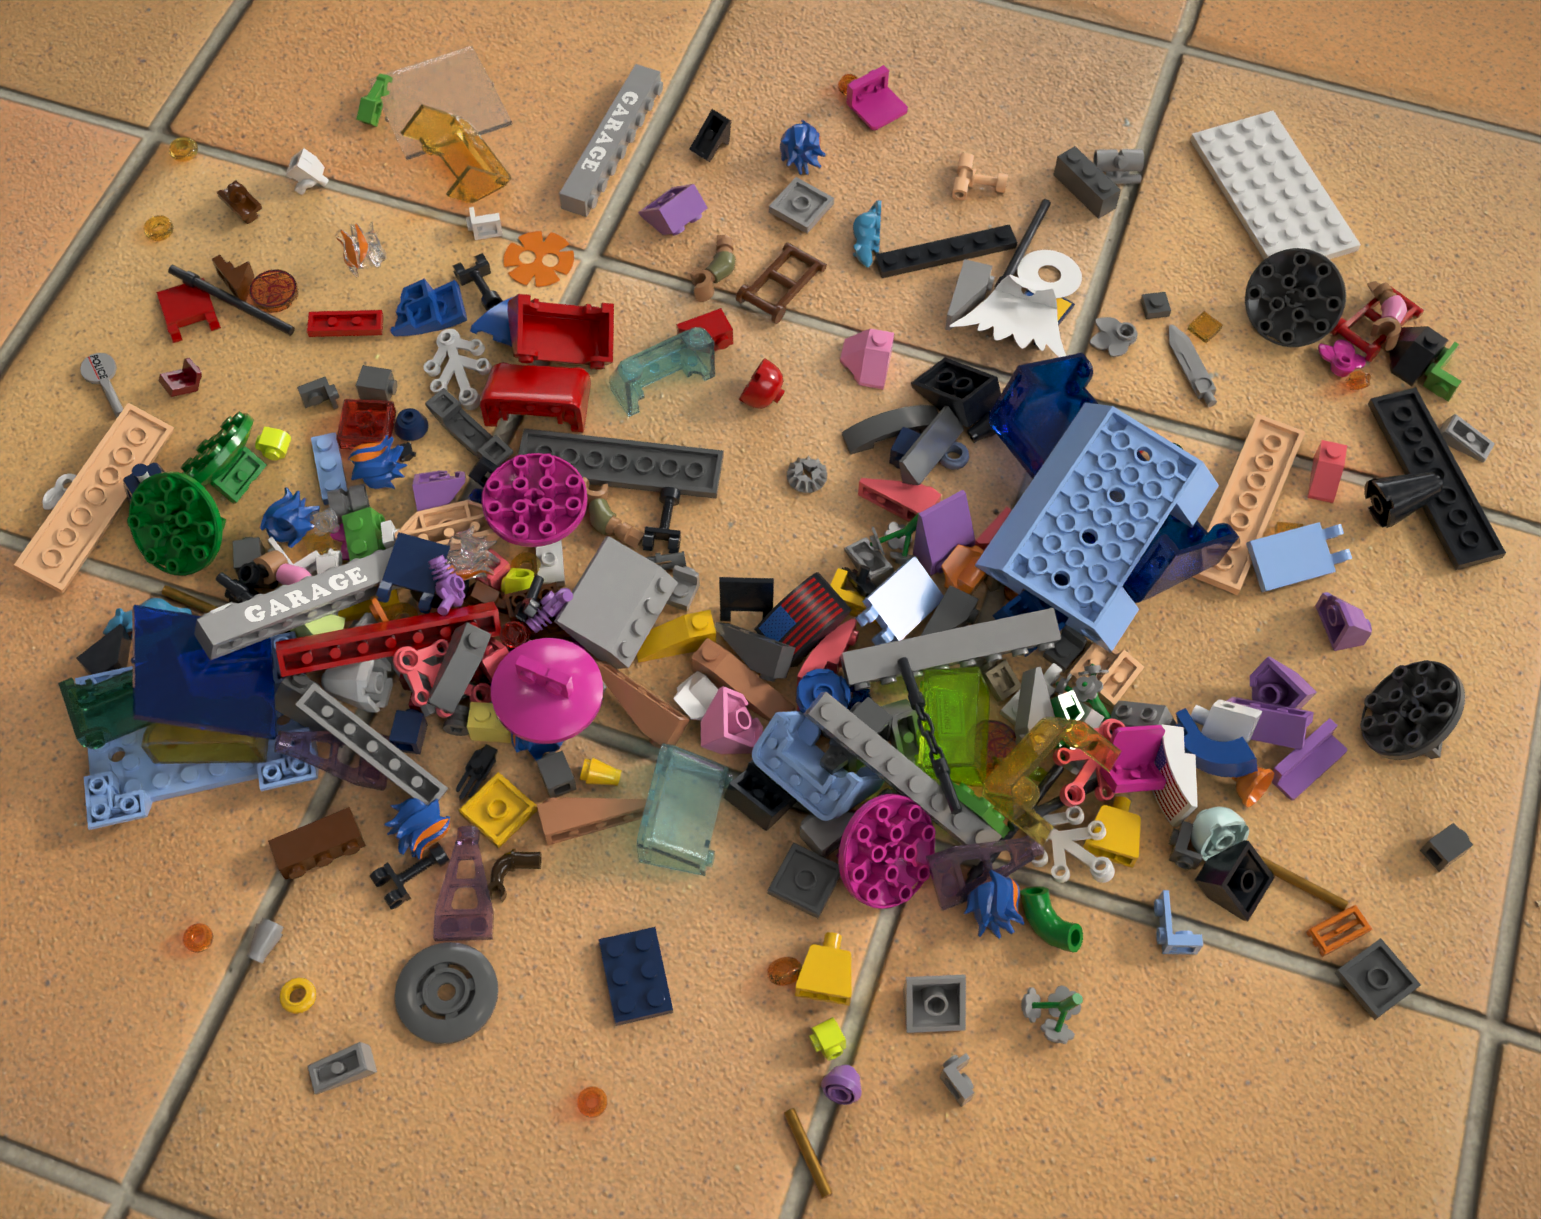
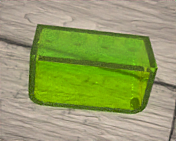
M966 667L925 670L924 681L920 682V692L923 694L926 702L924 709L931 717L935 729L933 735L937 745L943 750L951 771L950 777L952 782L956 784L962 782L971 787L985 786L990 695L980 668ZM921 720L924 731H931L928 721ZM917 729L916 741L919 746V754H915L914 764L929 777L939 780V778H936L932 767L927 740L921 735L920 729ZM933 754L935 760L941 758L940 754Z

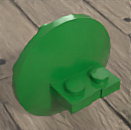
M240 411L233 417L229 416L220 425L222 429L217 434H214L209 440H203L198 445L196 451L199 453L193 459L190 457L180 467L183 470L182 473L194 478L204 487L211 484L233 504L237 503L248 490V486L252 481L256 480L267 466L245 446L250 436L254 419L248 413Z
M168 471L149 476L138 485L130 501L127 523L135 544L148 563L168 574L186 576L205 569L216 558L222 543L226 519L220 516L214 499L203 485L186 474Z

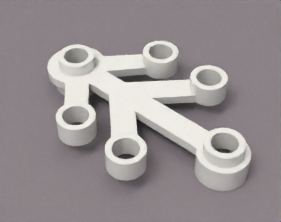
M446 329L437 337L436 343L439 348L433 360H428L424 364L425 372L430 377H435L440 373V365L448 353L449 361L440 378L432 381L430 389L434 394H437L443 388L447 390V385L455 373L461 390L459 393L460 403L467 410L476 409L480 405L481 396L474 388H471L464 367L478 371L481 375H487L490 373L492 365L486 358L475 360L459 355L458 349L470 351L474 356H480L485 351V346L479 339L464 340L460 338L456 330Z
M1079 806L1069 807L1066 812L1047 814L1037 824L1023 826L1025 832L1032 836L1033 850L1030 852V860L1036 867H1043L1048 863V855L1044 850V835L1052 841L1054 866L1051 869V873L1056 882L1064 883L1070 878V871L1066 866L1065 850L1090 867V872L1097 882H1108L1115 874L1112 862L1106 857H1095L1074 842L1085 839H1103L1106 835V829L1101 821L1095 820L1088 827L1058 831L1052 827L1065 823L1072 825L1081 824L1084 820V813ZM1073 813H1080L1077 818H1071ZM1097 827L1102 828L1099 833L1092 832ZM1037 855H1044L1041 860H1035ZM1101 864L1106 865L1103 870L1096 869ZM1059 870H1065L1064 875H1056Z

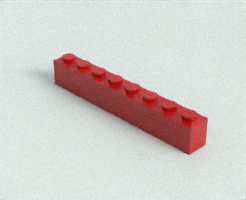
M493 601L450 609L445 616L434 612L277 641L275 644L281 677L391 657L402 647H412L418 651L431 646L440 639L450 643L454 630L465 623L472 624L490 633L491 637L501 636L498 609Z

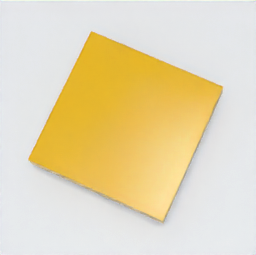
M497 772L458 811L462 817L499 849L538 811V808L534 802L502 774Z

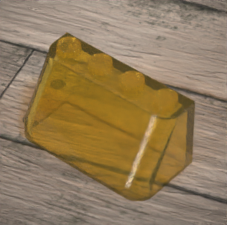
M195 698L192 701L165 699L164 702L157 705L143 734L141 747L154 764L266 762L272 710L260 698H249L242 701H236L231 698H222L219 701H208L202 698Z

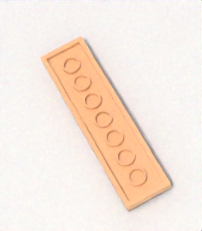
M127 403L15 562L14 569L63 594L127 501L123 484L124 477L132 474V468L137 464H145L147 466L153 463L173 434L174 427Z
M1257 414L1188 576L1235 595L1239 594L1252 563L1246 543L1262 538L1305 431Z

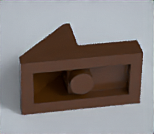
M221 255L212 258L217 274L235 297L246 302L250 285L254 280V272L250 262H245L234 268L233 264L230 261L225 262Z

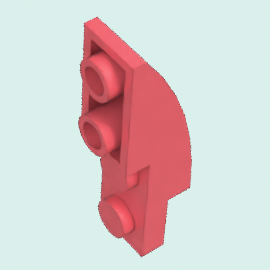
M850 619L841 624L815 647L797 676V687L803 676L815 669H829L834 671V674H838L840 667L842 668L840 655L843 652H847L850 645L855 646L859 636V631H856L857 620Z

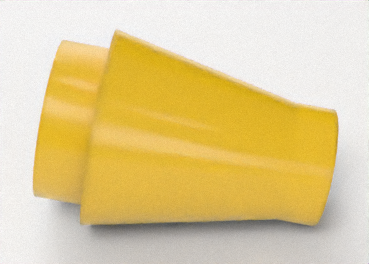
M593 757L592 760L585 758L579 780L586 781V784L618 786L622 770L616 769Z

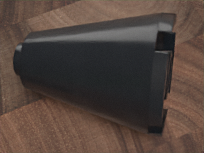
M1433 472L1373 478L1366 481L1364 495L1365 499L1370 498L1372 506L1368 507L1375 522L1382 528H1388L1440 496L1443 483L1441 478Z

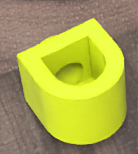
M264 426L262 434L257 436L255 449L261 451L262 455L270 460L277 461L283 459L290 445L291 436L280 429Z
M511 568L506 577L502 579V592L508 594L529 589L534 578V572L529 569Z
M833 1017L811 1028L813 1034L809 1035V1039L816 1052L821 1050L824 1058H827L828 1061L843 1054V1050L846 1049V1039Z

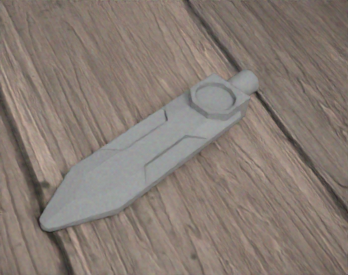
M1171 324L1169 326V345L1197 398H1204L1208 407L1214 406L1217 401L1214 397L1216 387L1190 338Z

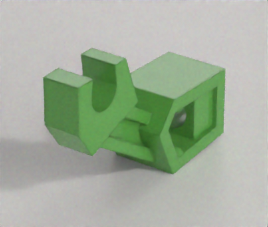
M381 73L377 76V80L369 94L360 100L356 120L372 126H378L383 108L381 97L389 95L390 91L387 90V85L389 82L392 83V77Z

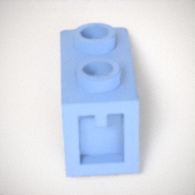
M1162 890L1158 899L1154 901V914L1159 917L1160 927H1157L1156 938L1157 943L1162 945V954L1197 955L1203 947L1202 934H1193L1192 931L1187 930L1178 931L1173 934L1169 890Z

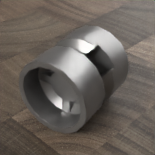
M364 484L350 486L346 492L342 488L327 491L329 507L335 524L343 522V515L370 507Z

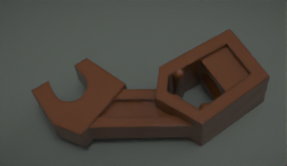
M478 580L470 585L464 602L472 606L494 601L498 612L509 615L506 602L502 599L499 591Z

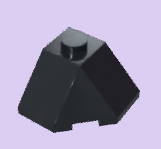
M1428 326L1401 327L1396 346L1390 351L1386 350L1391 360L1389 364L1391 373L1410 386H1413L1426 372L1432 362L1437 360V357L1445 348L1448 339Z

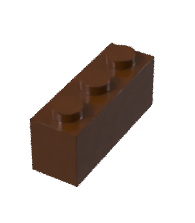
M350 807L268 841L278 870L285 880L299 878L310 869L327 866L334 859L343 855H353L360 848L366 846Z

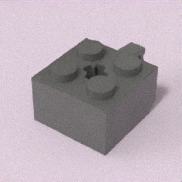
M867 697L862 703L857 702L850 709V712L887 742L890 740L893 717L871 698ZM830 737V747L820 760L822 768L833 775L841 768H844L847 772H857L864 766L862 762Z

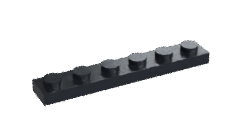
M1009 224L875 254V263L881 278H887L964 259L1015 249L1017 247V240Z

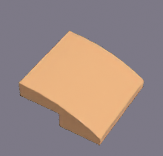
M1092 641L1066 676L1068 677L1069 674H1072L1071 680L1076 683L1077 679L1082 677L1078 673L1084 672V667L1090 666V664L1101 665V670H1109L1107 674L1096 675L1097 679L1103 683V689L1098 692V696L1101 701L1113 707L1144 666L1125 650L1119 652L1114 648L1110 653Z

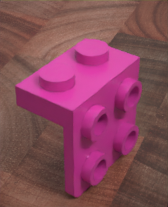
M884 65L871 70L868 74L853 80L847 85L846 104L874 131L908 112L907 105L888 87L889 70Z
M1162 725L1119 727L1113 731L1099 771L1113 793L1164 789L1166 779L1154 764L1165 734V729Z

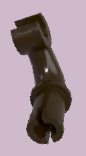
M512 849L511 852L505 853L498 858L491 870L490 883L486 887V895L490 902H492V893L498 889L501 891V901L503 902L506 899L507 891L503 882L505 875L509 871L515 872L516 869H541V852H516V849Z

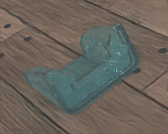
M694 327L621 361L611 374L609 384L611 391L628 417L640 412L638 401L645 398L642 387L682 369L687 377L692 376V374H699L704 381L715 377L714 340L705 329Z
M662 743L637 837L639 863L705 876L707 867H712L714 863L715 851L711 850V839L722 794L725 793L734 777V774L730 773L728 766L675 745Z

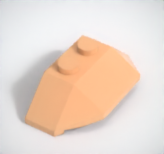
M471 500L417 511L401 529L394 533L395 539L398 532L450 546L447 557L449 560L480 554L499 538L486 522L482 504Z

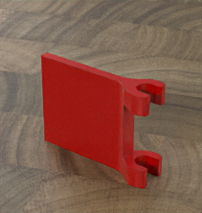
M185 284L157 292L169 335H171L173 343L183 340L179 330L181 327L207 320L211 331L221 328L210 294L197 287L191 288Z

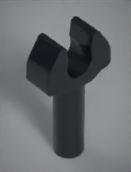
M539 575L534 576L525 600L517 605L515 609V617L523 623L527 616L532 618L540 606L536 600L544 578Z

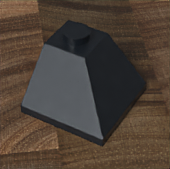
M1244 840L1208 858L1197 875L1195 882L1208 899L1243 921H1249L1275 877L1252 844Z

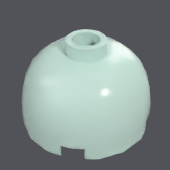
M1213 807L1202 810L1196 816L1190 838L1195 851L1203 855V860L1207 861L1208 858L1247 840L1250 831L1243 818L1232 809Z

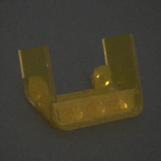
M421 104L400 132L403 136L419 140L422 144V150L428 155L440 156L457 178L446 193L448 197L465 203H475L505 187L512 179L509 172L473 125L463 117Z
M1051 716L1042 718L985 779L982 786L983 797L1042 847L1047 843L1054 827L1032 809L1040 797L1038 786L1028 778L1062 740L1072 748L1081 749L1108 772L1113 769L1122 752L1083 721Z

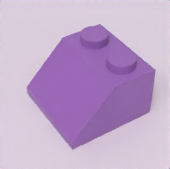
M688 184L672 187L638 213L662 235L672 234L675 236L685 230L684 225L699 220L702 217L701 213L708 207L696 186Z

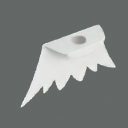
M1008 275L979 306L949 326L962 327L979 323L977 331H983L993 326L995 340H1001L1013 334L1015 341L1023 349L1034 339L1041 351H1044L1047 344L1059 358L1067 364L1069 363L1059 333L1056 295L1051 287ZM1021 288L1035 290V294L1027 296L1022 293Z

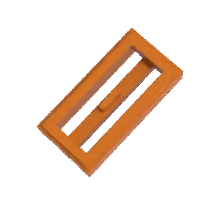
M1355 904L1308 929L1306 934L1308 937H1312L1314 940L1312 943L1315 947L1318 946L1320 955L1324 957L1369 933L1372 928ZM1352 914H1354L1356 917V919L1342 925L1341 927L1325 934L1322 937H1320V935L1318 934V932L1334 925L1335 923L1351 916ZM1361 924L1362 928L1326 946L1325 942Z

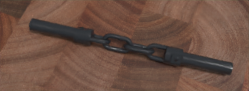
M900 658L897 663L908 691L907 697L911 709L916 710L918 727L930 748L929 757L935 776L939 778L951 814H958L962 812V808L950 777L949 765L943 750L937 745L933 735L935 729L931 717L925 712L926 702L923 694L919 692L908 658ZM921 720L928 721L931 731H924ZM933 754H940L941 758L935 760Z

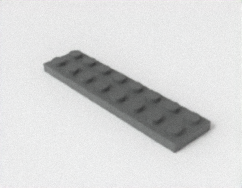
M526 428L523 431L518 455L542 453L559 457L575 467L582 478L586 477L589 480L590 485L602 486L603 484H608V487L661 492L663 487H674L681 492V495L717 499L724 458L723 450Z

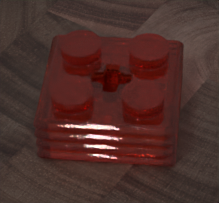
M345 399L336 437L339 448L353 450L360 444L380 442L385 435H388V439L392 437L396 417L394 402Z

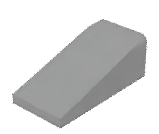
M1456 414L1445 420L1440 428V432L1448 446L1482 463L1486 461L1495 444Z
M867 537L844 548L858 571L860 565L870 568L867 578L877 587L894 573L893 566L878 550L875 551L874 547L870 546V540Z
M358 1042L308 1065L314 1094H320L377 1072L371 1047L362 1042Z

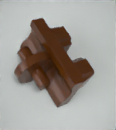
M237 180L229 184L226 189L217 192L218 197L246 224H250L258 218L257 212L262 209L261 204Z

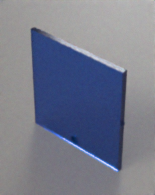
M140 605L133 606V657L131 658V663L133 664V719L275 740L277 737L271 637L210 660L194 635L196 621L201 616Z

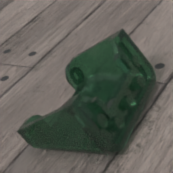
M169 639L155 644L157 653L154 657L151 654L145 656L147 664L97 684H94L91 678L85 680L86 684L84 685L76 684L73 678L58 683L76 739L83 747L90 749L101 748L107 742L174 715L185 714L189 710L193 700L180 657Z

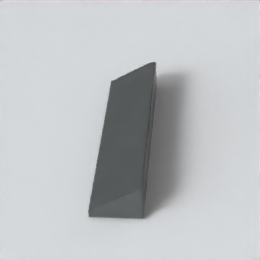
M945 406L899 461L903 483L920 485L963 432L962 424L949 406Z

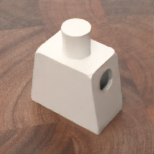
M1217 700L1212 705L1210 711L1196 705L1191 713V717L1194 722L1203 725L1201 733L1209 739L1227 742L1243 736L1247 744H1249L1262 711L1224 700Z

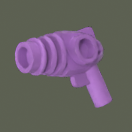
M440 555L428 561L430 570L435 568L432 571V575L437 573L433 580L440 578L436 583L435 589L437 595L443 600L437 612L445 616L452 605L461 607L463 604L465 584L463 579L457 576L456 573L449 574L454 569L450 568L447 570L451 565H445L444 563L448 560L443 555Z
M561 588L555 594L552 591L548 592L540 600L542 610L538 608V613H535L533 618L528 617L525 623L535 633L543 630L541 625L548 626L545 621L551 624L552 621L549 617L552 618L554 616L556 618L564 604L573 599L571 590Z

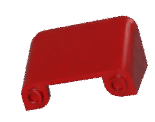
M517 294L508 301V319L513 357L518 358V362L533 363V360L583 364L590 365V369L595 370L605 369V365L613 363L614 304L601 303V308L596 306L591 307V304L576 306L539 302L537 298L531 300V295Z
M505 362L496 364L490 371L480 400L484 425L497 427L498 420L503 418V421H508L509 414L557 417L558 424H563V421L571 425V432L584 433L591 387L590 375L580 367H549L509 364Z

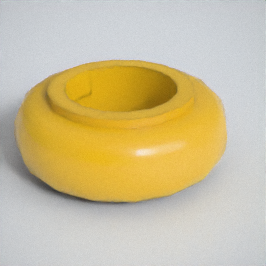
M300 977L289 980L281 988L279 994L280 1004L283 1009L293 1014L304 1013L309 1010L316 999V989L313 983ZM300 988L306 990L302 1001L298 1003L290 1001L293 991Z

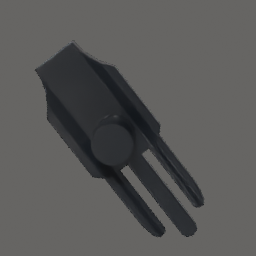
M860 565L859 571L856 569L851 571L848 567L843 569L848 571L847 578L852 586L865 598L877 588L867 578L870 571L868 566Z
M486 744L483 748L474 752L465 767L466 772L456 787V792H459L468 776L471 777L459 796L460 800L465 798L475 780L477 782L469 793L468 798L475 794L481 782L487 778L496 763L498 749Z

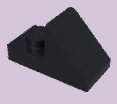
M711 109L689 150L706 161L711 162L721 142L727 145L730 143L731 120Z

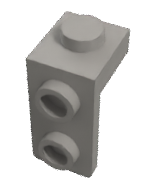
M1120 700L1115 704L1110 718L1121 721L1125 727L1149 725L1174 726L1177 724L1165 705Z

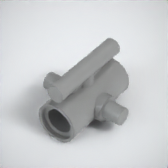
M1117 149L1094 151L1093 163L1102 172H1106V176L1115 184L1141 183V174L1129 173L1130 171H1142L1144 165L1143 149H1121L1120 152Z

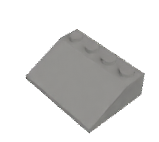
M606 536L573 589V599L564 604L554 622L600 661H606L616 669L629 668L678 582L659 565L615 539Z

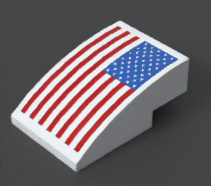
M1162 725L1165 729V734L1161 740L1154 764L1166 779V784L1163 790L1152 791L1171 826L1178 827L1198 807L1195 754L1184 752V727Z

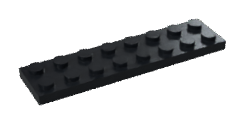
M1417 388L1371 398L1368 406L1404 474L1433 472L1442 480L1443 489H1441L1440 496L1422 508L1454 569L1459 570L1503 558L1506 551Z

